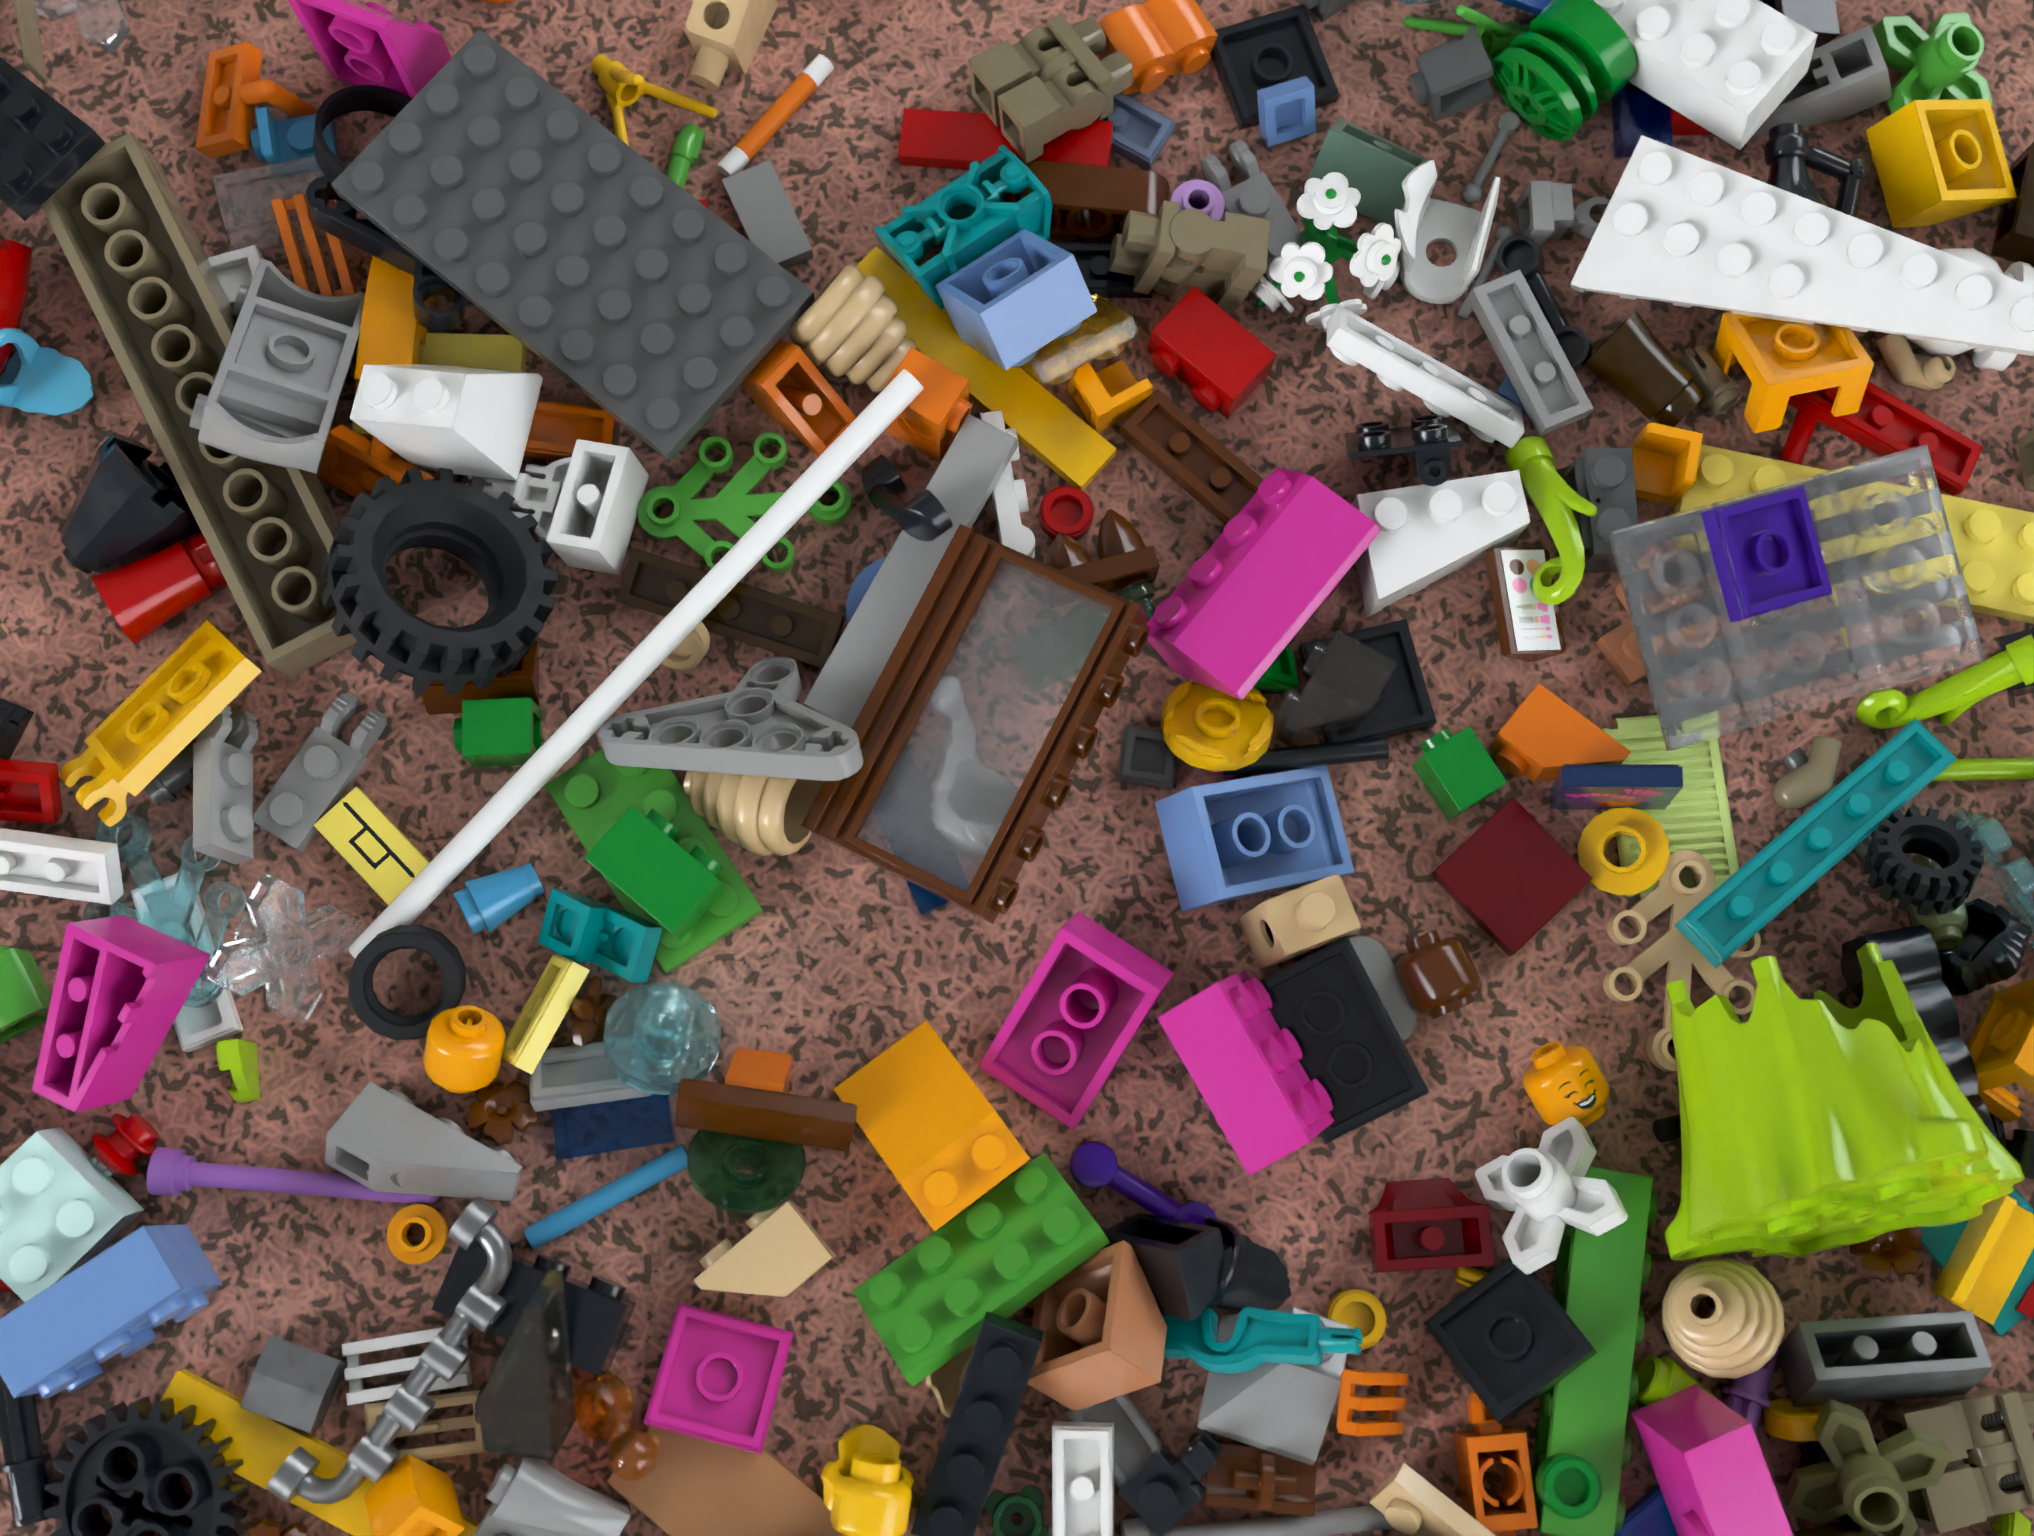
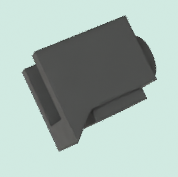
M1473 23L1462 40L1457 38L1422 52V56L1417 57L1418 72L1409 75L1410 85L1417 104L1420 106L1427 103L1434 122L1494 99V91L1488 79L1494 76V70Z

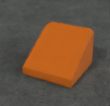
M739 1048L734 1052L725 1077V1084L788 1094L792 1056L788 1053Z

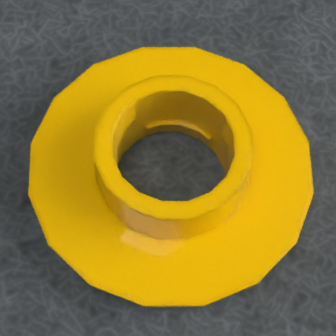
M1630 807L1611 808L1595 816L1583 829L1578 843L1579 865L1593 878L1590 882L1600 890L1617 896L1638 894L1652 887L1665 873L1670 858L1669 839L1661 824L1648 813ZM1619 835L1631 836L1640 845L1638 859L1627 867L1614 866L1606 858L1608 843Z

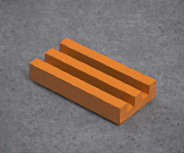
M300 193L292 195L293 198L286 200L282 198L271 200L295 285L313 293L290 212L297 211L321 293L319 295L339 297L358 293L343 240L326 232L342 289L333 291L315 226L308 216L306 195ZM329 200L327 205L329 208H333L331 200Z
M1343 1369V1372H1341L1337 1413V1433L1352 1436L1403 1434L1404 1422L1393 1420L1394 1410H1405L1406 1398L1395 1396L1396 1385L1408 1386L1409 1373L1390 1370ZM1355 1384L1381 1385L1380 1396H1354ZM1353 1410H1378V1418L1352 1419Z

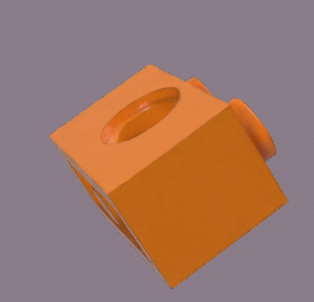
M911 347L886 386L903 369H906L920 382L924 390L885 430L890 435L941 463L966 417L972 410L973 404L969 402V380Z

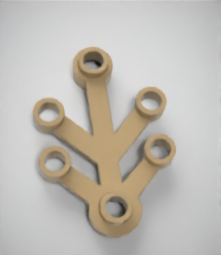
M1680 850L1671 853L1665 873L1657 881V887L1629 910L1615 913L1609 919L1607 932L1612 941L1619 945H1631L1640 942L1644 938L1647 931V923L1671 906L1669 930L1627 965L1612 969L1605 975L1603 989L1610 999L1616 1002L1636 999L1642 992L1643 982L1667 963L1666 985L1672 981L1684 979L1689 998L1693 967L1715 994L1727 996L1729 999V992L1733 987H1737L1743 992V1005L1740 1008L1732 1005L1737 1015L1752 1011L1756 992L1755 988L1747 981L1735 980L1722 963L1715 968L1674 926L1713 891L1715 883L1714 870L1703 855L1691 850ZM1683 868L1690 869L1695 875V884L1692 888H1687L1680 882L1679 874ZM1623 917L1629 918L1635 925V932L1631 938L1624 937L1619 931L1618 925ZM1759 932L1748 940V945L1744 951L1736 950L1730 957L1745 958L1754 955L1761 944ZM1619 974L1626 975L1631 981V989L1626 995L1618 993L1615 989V978ZM1665 986L1663 1026L1650 1034L1646 1044V1051L1650 1061L1657 1068L1671 1072L1678 1071L1676 1059L1668 1052V1043L1672 1039L1670 1026L1672 1006Z

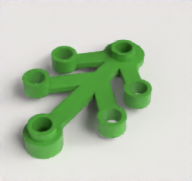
M774 432L760 435L754 443L755 454L715 497L694 499L715 474H721L729 470L734 461L731 446L726 439L719 436L705 439L699 447L700 459L674 487L658 486L649 490L641 498L637 509V516L641 527L649 536L658 540L680 539L703 558L709 570H711L715 566L713 564L714 557L720 552H728L734 545L728 541L715 542L695 522L718 521L738 539H741L755 524L750 518L762 517L785 493L749 495L771 470L778 469L786 463L788 450L784 438ZM770 444H775L781 448L780 453L773 458L764 457L761 451ZM720 448L725 450L726 455L721 461L711 462L707 459V455L712 449ZM836 480L826 491L835 492L839 495V500L836 504L825 506L818 499L805 513L811 514L822 525L835 526L841 524L851 513L852 499L850 491L839 480ZM670 504L674 507V512L668 518H658L655 516V511L660 505ZM782 537L762 557L765 568L772 573L782 574L793 567L795 553L789 540ZM774 548H783L788 552L787 558L779 563L770 561L768 555Z

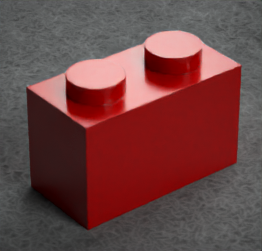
M1195 286L1152 329L1147 350L1151 354L1150 359L1162 374L1169 378L1177 376L1191 388L1192 397L1202 408L1209 412L1217 410L1226 419L1268 377L1276 357L1273 351Z

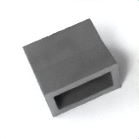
M269 1335L251 1375L240 1408L311 1433L324 1423L347 1363Z

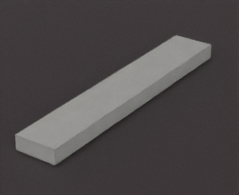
M968 414L926 487L942 504L953 523V527L933 541L927 542L913 538L902 529L804 700L803 704L851 729L853 728L960 524L972 528L1019 445L1017 438Z

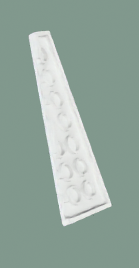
M1641 135L1570 283L1571 289L1583 293L1584 291L1620 295L1619 298L1636 300V298L1670 302L1675 306L1689 308L1691 306L1732 311L1733 314L1810 325L1819 323L1847 327L1852 331L1904 335L1909 339L1923 341L1932 339L1968 344V347L2034 356V286Z

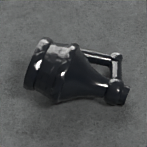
M1784 123L1772 127L1769 130V140L1764 146L1765 163L1770 167L1767 184L1856 218L1863 180L1870 173V166L1867 161L1861 158L1852 161L1819 147L1809 145L1808 139L1803 135L1800 124ZM1806 167L1838 179L1840 188L1836 208L1818 191L1810 179Z

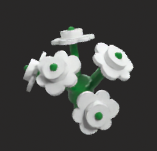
M1331 172L1325 175L1322 180L1310 178L1306 181L1305 193L1297 201V211L1302 216L1301 223L1304 227L1300 240L1302 246L1300 247L1292 242L1285 244L1281 250V256L1274 258L1269 266V274L1274 281L1270 283L1262 276L1251 290V293L1257 299L1259 307L1265 306L1272 313L1280 307L1287 314H1291L1295 309L1287 302L1284 295L1293 298L1300 294L1302 298L1313 301L1320 298L1325 290L1329 305L1321 307L1320 311L1307 315L1305 320L1307 325H1315V328H1324L1326 333L1327 321L1338 305L1356 315L1367 312L1366 304H1362L1360 299H1351L1340 303L1331 264L1335 263L1340 257L1350 261L1349 269L1351 274L1360 278L1361 284L1365 286L1363 294L1371 299H1374L1381 289L1387 291L1393 285L1394 281L1398 278L1401 268V261L1397 260L1401 249V241L1394 237V230L1391 225L1379 223L1374 227L1371 234H1362L1358 242L1339 235L1335 226L1346 228L1353 225L1357 217L1355 207L1361 199V194L1357 189L1348 188L1349 182L1343 174Z

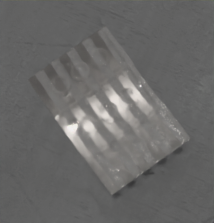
M1927 444L1607 532L1667 751L1773 722L1782 716L1866 692L1888 689L1986 661ZM1804 485L1833 594L1730 623L1701 513Z

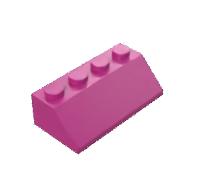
M1277 467L1271 475L1260 483L1257 492L1240 513L1225 525L1223 533L1204 556L1193 563L1188 575L1173 593L1157 606L1153 617L1147 623L1150 627L1147 641L1177 674L1242 700L1380 533L1381 529L1373 520L1313 476Z

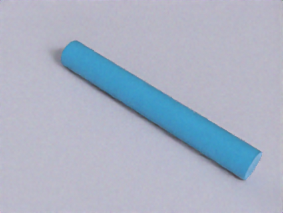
M681 1144L524 1228L528 1242L535 1250L693 1165L684 1144Z

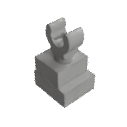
M1530 180L1516 201L1518 234L1531 237L1540 249L1547 240H1560L1568 228L1573 232H1579L1580 235L1591 240L1599 223L1595 222L1590 214H1601L1609 204V200L1604 197H1592L1585 203H1578L1573 206L1572 184Z

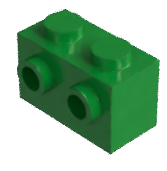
M631 805L584 859L681 941L727 889L721 880L716 877L722 867L698 846H695L688 853L672 840L679 831L653 808L644 816Z

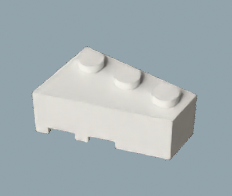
M1519 470L1449 480L1438 486L1422 484L1357 494L1351 505L1373 520L1381 529L1380 533L1355 562L1366 617L1368 618L1409 594L1412 595L1426 588L1427 585L1486 557V550L1503 548L1515 542L1531 522Z

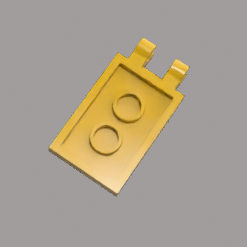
M206 620L84 740L88 748L78 758L67 762L61 768L59 777L65 785L71 788L81 777L92 776L91 781L79 788L75 796L76 800L84 809L88 810L93 804L101 801L103 798H109L108 804L100 810L98 816L109 827L117 824L122 820L127 810V793L129 792L136 797L261 670L218 628Z

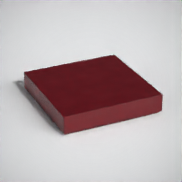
M1514 797L1508 800L1430 874L1509 957L1524 946L1593 879Z

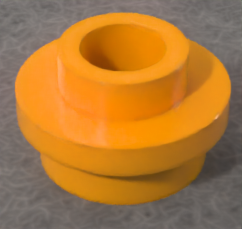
M414 1204L402 1208L393 1216L387 1229V1244L392 1254L398 1260L412 1265L424 1264L435 1259L443 1251L448 1239V1226L443 1215L434 1207L424 1204ZM414 1223L421 1224L425 1230V1238L418 1246L412 1245L407 1239L408 1228Z

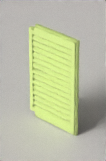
M1710 711L1662 729L1657 715L1616 718L1614 720L1616 729L1603 728L1601 730L1631 751L1622 764H1679V767H1682L1683 788L1665 810H1637L1648 813L1661 824L1669 839L1670 854L1680 850H1691L1703 855L1709 861L1715 874L1714 891L1739 870L1714 712ZM1617 836L1620 866L1627 867L1638 859L1640 845L1631 836ZM1683 868L1679 874L1680 882L1683 886L1692 888L1695 884V875L1690 869ZM1657 882L1652 887L1640 892L1641 898H1644L1655 889ZM1634 894V895H1625V896H1627V897H1632V896H1635L1636 894Z

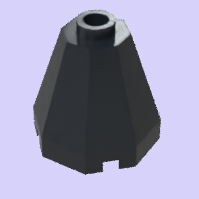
M115 432L98 448L61 531V542L66 547L63 550L64 556L77 569L87 574H91L93 571L104 573L126 566L159 552L180 540H184L194 535L200 529L168 463L164 462L158 467L156 464L146 460L153 451L141 442Z

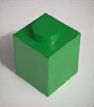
M531 697L462 700V718H455L453 725L456 751L462 752V757L474 767L524 765L542 746V710Z
M1470 726L1454 736L1449 728H1446L1423 742L1420 747L1424 754L1412 765L1448 821L1494 794L1507 784V781Z

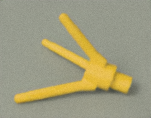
M604 54L596 56L591 62V70L598 76L599 85L607 92L606 99L612 114L615 136L628 146L629 142L623 109L625 106L635 103L640 95L643 94L653 96L710 118L717 117L718 111L716 108L644 80L642 75L631 72L619 61H611Z

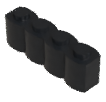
M1923 924L1873 933L1843 943L1841 947V972L1859 999V1005L1862 1002L1864 993L1863 971L1856 951L1866 943H1877L1882 960H1893L1930 1039L1960 1090L1987 1129L1996 1138L1990 1113L1978 1094V1078L1975 1065L1966 1044L1960 1037L1957 1009L1947 986L1942 981L1939 953L1927 927Z

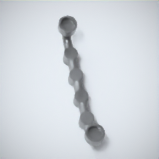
M478 1196L466 1207L450 1229L448 1237L466 1251L471 1250L477 1243L484 1248L488 1257L486 1269L462 1297L455 1308L454 1314L442 1331L436 1335L419 1358V1363L409 1377L389 1399L382 1411L383 1413L374 1426L351 1452L341 1472L330 1479L317 1476L314 1472L319 1466L320 1461L300 1446L292 1452L267 1485V1489L285 1503L290 1502L298 1495L312 1503L333 1504L348 1498L362 1485L366 1478L377 1484L389 1471L400 1455V1452L390 1445L402 1427L410 1433H414L436 1404L433 1399L426 1395L438 1377L449 1383L458 1374L472 1354L469 1349L462 1345L474 1326L485 1333L497 1320L508 1303L498 1293L505 1285L512 1269V1250L507 1236L493 1223L499 1213L496 1208Z

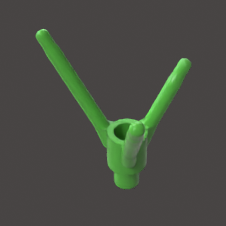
M1459 5L1456 8L1458 16L1475 24L1491 64L1492 60L1501 51L1510 47L1511 41L1516 36L1530 30L1531 23L1522 25L1515 21L1500 23L1464 5ZM1406 16L1403 20L1405 27L1465 36L1471 25Z

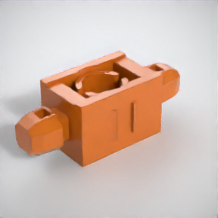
M1475 1391L1470 1392L1467 1400L1468 1422L1474 1424V1430L1453 1432L1462 1509L1496 1536H1520L1515 1533V1530L1538 1528L1526 1432L1514 1427H1502V1425L1497 1423ZM1506 1450V1457L1493 1451ZM1482 1452H1490L1491 1457ZM1493 1459L1499 1461L1506 1472V1482L1503 1488L1495 1493L1496 1499L1489 1496L1483 1486V1475L1486 1469L1494 1464ZM1483 1500L1490 1503L1493 1506L1484 1507ZM1498 1501H1500V1502H1502V1503H1504V1504H1506V1505L1499 1506V1502H1498Z

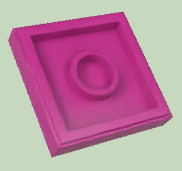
M679 1302L643 1425L761 1455L794 1332Z

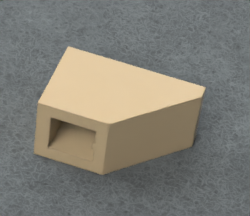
M772 1200L746 1221V1224L752 1230L748 1235L734 1246L728 1239H725L699 1261L705 1270L694 1279V1282L702 1290L787 1297L836 1256L792 1201H787L779 1207Z

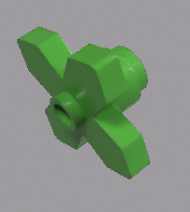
M1968 13L1942 14L1929 24L1926 32L1908 15L1884 17L1872 27L1885 63L1903 74L1891 88L1893 98L1887 100L1891 114L1913 100L1989 99L1991 107L1993 106L1987 79L1972 70L1977 65L1984 51V40L1979 30L1972 25Z

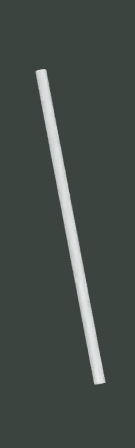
M903 369L366 928L348 947L349 952L355 959L362 949L379 933L398 925H411L924 390V387L912 374Z

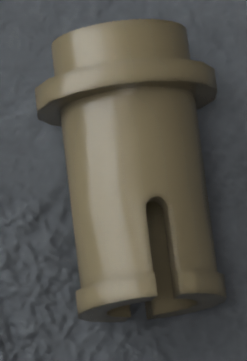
M1700 345L1694 348L1695 356L1688 352L1678 362L1693 375L1691 380L1697 383L1696 385L1705 393L1700 408L1703 411L1710 410L1713 416H1718L1729 410L1742 398L1737 391L1740 384L1737 380L1730 381L1709 354L1707 347Z

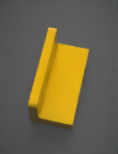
M2008 1195L1987 1202L1982 1206L1983 1213L1969 1219L1945 1268H1943L1931 1290L1933 1294L1964 1311L1972 1310L1975 1317L1991 1325L1996 1321L2034 1249V1214L2018 1206L2017 1200Z

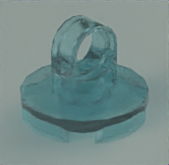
M653 982L634 987L616 1000L606 1017L603 1051L605 1057L609 1058L610 1063L617 1070V1077L625 1085L645 1094L672 1095L679 1092L681 1079L688 1078L702 1081L708 1076L718 1058L721 1025L714 1008L700 993L678 983Z

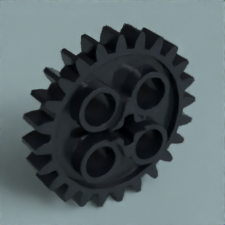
M142 1397L130 1403L129 1407L125 1402L119 1403L106 1409L105 1415L101 1413L86 1420L83 1423L85 1431L72 1435L65 1441L71 1452L53 1460L52 1465L65 1476L45 1485L46 1491L60 1497L58 1504L44 1511L45 1517L61 1519L62 1527L54 1531L50 1536H154L155 1531L162 1536H240L229 1525L235 1524L246 1517L248 1511L241 1506L233 1504V1499L249 1490V1486L241 1482H232L230 1474L244 1464L243 1459L225 1460L223 1453L230 1446L233 1439L230 1436L217 1442L213 1441L210 1435L217 1422L214 1418L198 1426L193 1424L196 1416V1406L193 1404L174 1415V1401L170 1397L155 1403L153 1407L149 1397ZM128 1448L138 1458V1470L132 1467L128 1461ZM180 1474L189 1479L192 1485V1496L183 1491L180 1485ZM102 1505L112 1515V1526L105 1522L102 1516Z

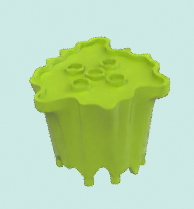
M1866 943L1856 951L1863 971L1864 993L1862 1002L1854 1009L1844 1006L1823 990L1814 991L1813 1000L1799 999L1785 980L1782 979L1775 956H1764L1751 962L1757 987L1752 1013L1748 1022L1745 1023L1740 1021L1727 996L1716 994L1695 1009L1690 1001L1684 979L1675 980L1666 985L1672 1006L1670 1026L1678 1069L1682 1143L1681 1203L1676 1217L1665 1230V1239L1672 1260H1694L1741 1251H1750L1751 1257L1774 1255L1785 1258L1804 1257L1831 1248L1865 1242L1881 1234L1903 1228L1955 1224L1981 1215L1984 1204L2014 1191L2013 1185L2024 1179L2020 1164L1990 1133L1960 1090L1930 1039L1893 960H1882L1877 943Z

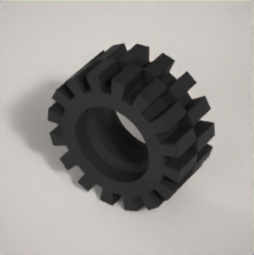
M1908 807L1905 816L1900 810L1892 812L1889 819L1883 818L1879 823L1865 856L1864 874H1870L1867 882L1872 889L1883 886L1879 897L1886 902L1896 897L1900 900L1897 908L1906 912L1910 904L1917 906V915L1927 916L1932 906H1934L1938 915L1948 913L1951 906L1955 909L1959 908L1965 898H1968L1981 871L1985 856L1980 855L1983 849L1980 840L1971 841L1974 831L1968 825L1958 830L1956 828L1958 818L1949 814L1946 821L1937 818L1939 810L1931 808L1928 809L1926 816H1921L1919 807ZM1914 853L1926 856L1938 863L1941 868L1933 869L1918 865L1905 854Z

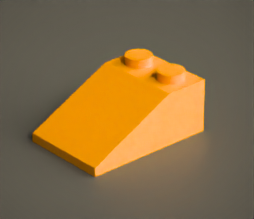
M927 1020L833 1089L842 1102L858 1106L855 1121L934 1232L1030 1160V1157Z

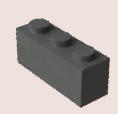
M1972 1310L1798 1322L1778 1347L1780 1349L1778 1359L1793 1407L1824 1405L1828 1399L1846 1404L1966 1395L1993 1369Z

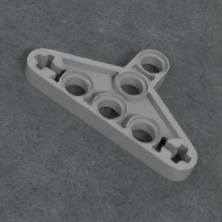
M785 656L770 657L755 663L731 692L621 714L607 720L598 731L606 760L618 766L838 781L857 773L864 762L856 731L796 702L802 693L803 687L796 661Z

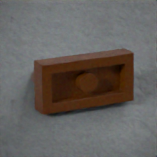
M1112 509L1107 510L1100 526L1097 546L1099 560L1093 561L1090 554L1079 542L1063 533H1059L1048 551L1046 564L1111 593L1155 582L1160 567L1154 545L1146 547L1133 525ZM1045 587L1050 609L1078 602Z

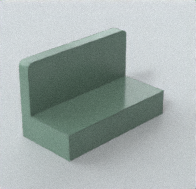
M1339 117L1330 128L1307 180L1310 178L1322 180L1325 175L1331 172L1343 174L1349 182L1348 188H1355L1361 194L1360 202L1355 207L1357 212L1379 223H1387L1395 230L1394 211L1395 209L1401 210L1405 203L1402 181L1415 167L1429 161V159Z

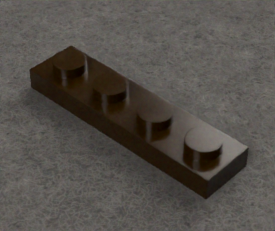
M631 548L616 601L665 617L708 571L640 549ZM738 582L701 622L709 632L823 668L838 643L846 616Z

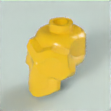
M864 1423L858 1424L846 1431L838 1440V1459L836 1461H828L821 1474L824 1485V1505L831 1511L830 1521L832 1527L844 1536H902L907 1530L912 1498L911 1487L915 1481L911 1472L905 1466H901V1461L899 1460L900 1444L879 1427Z

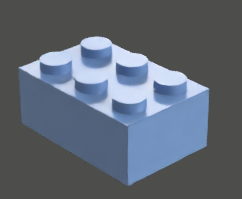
M187 1224L144 1225L0 1318V1375L13 1398L40 1393L42 1398L46 1399L64 1389H67L69 1393H74L100 1378L104 1374L100 1365L119 1353L122 1358H127L153 1343L157 1339L153 1330L172 1318L176 1323H180L202 1311L210 1304L206 1295L221 1286L222 1282Z

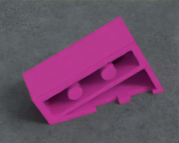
M125 915L67 923L32 1091L73 1112L131 1099L211 955Z

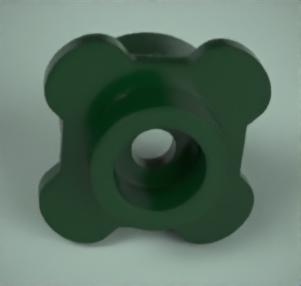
M1026 1485L1021 1492L1005 1494L1000 1490L991 1492L985 1503L986 1511L992 1515L994 1528L990 1536H1049L1048 1527L1042 1522L1040 1507L1044 1502L1041 1490L1034 1485ZM1014 1513H1020L1023 1517L1022 1522L1018 1525L1013 1524L1011 1521Z

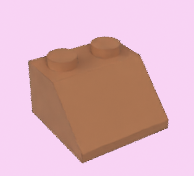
M1123 1240L1099 1250L1036 1297L1032 1327L1044 1331V1335L1028 1381L1030 1386L1075 1412L1161 1382L1167 1325L1132 1245Z

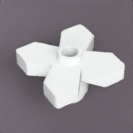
M1568 1117L1545 1130L1542 1134L1539 1149L1522 1148L1513 1152L1509 1157L1502 1155L1480 1167L1475 1172V1177L1485 1200L1495 1209L1515 1212L1502 1239L1513 1264L1524 1274H1530L1556 1260L1565 1224L1600 1236L1628 1219V1214L1616 1190L1606 1180L1585 1177L1597 1151L1586 1129L1575 1117Z

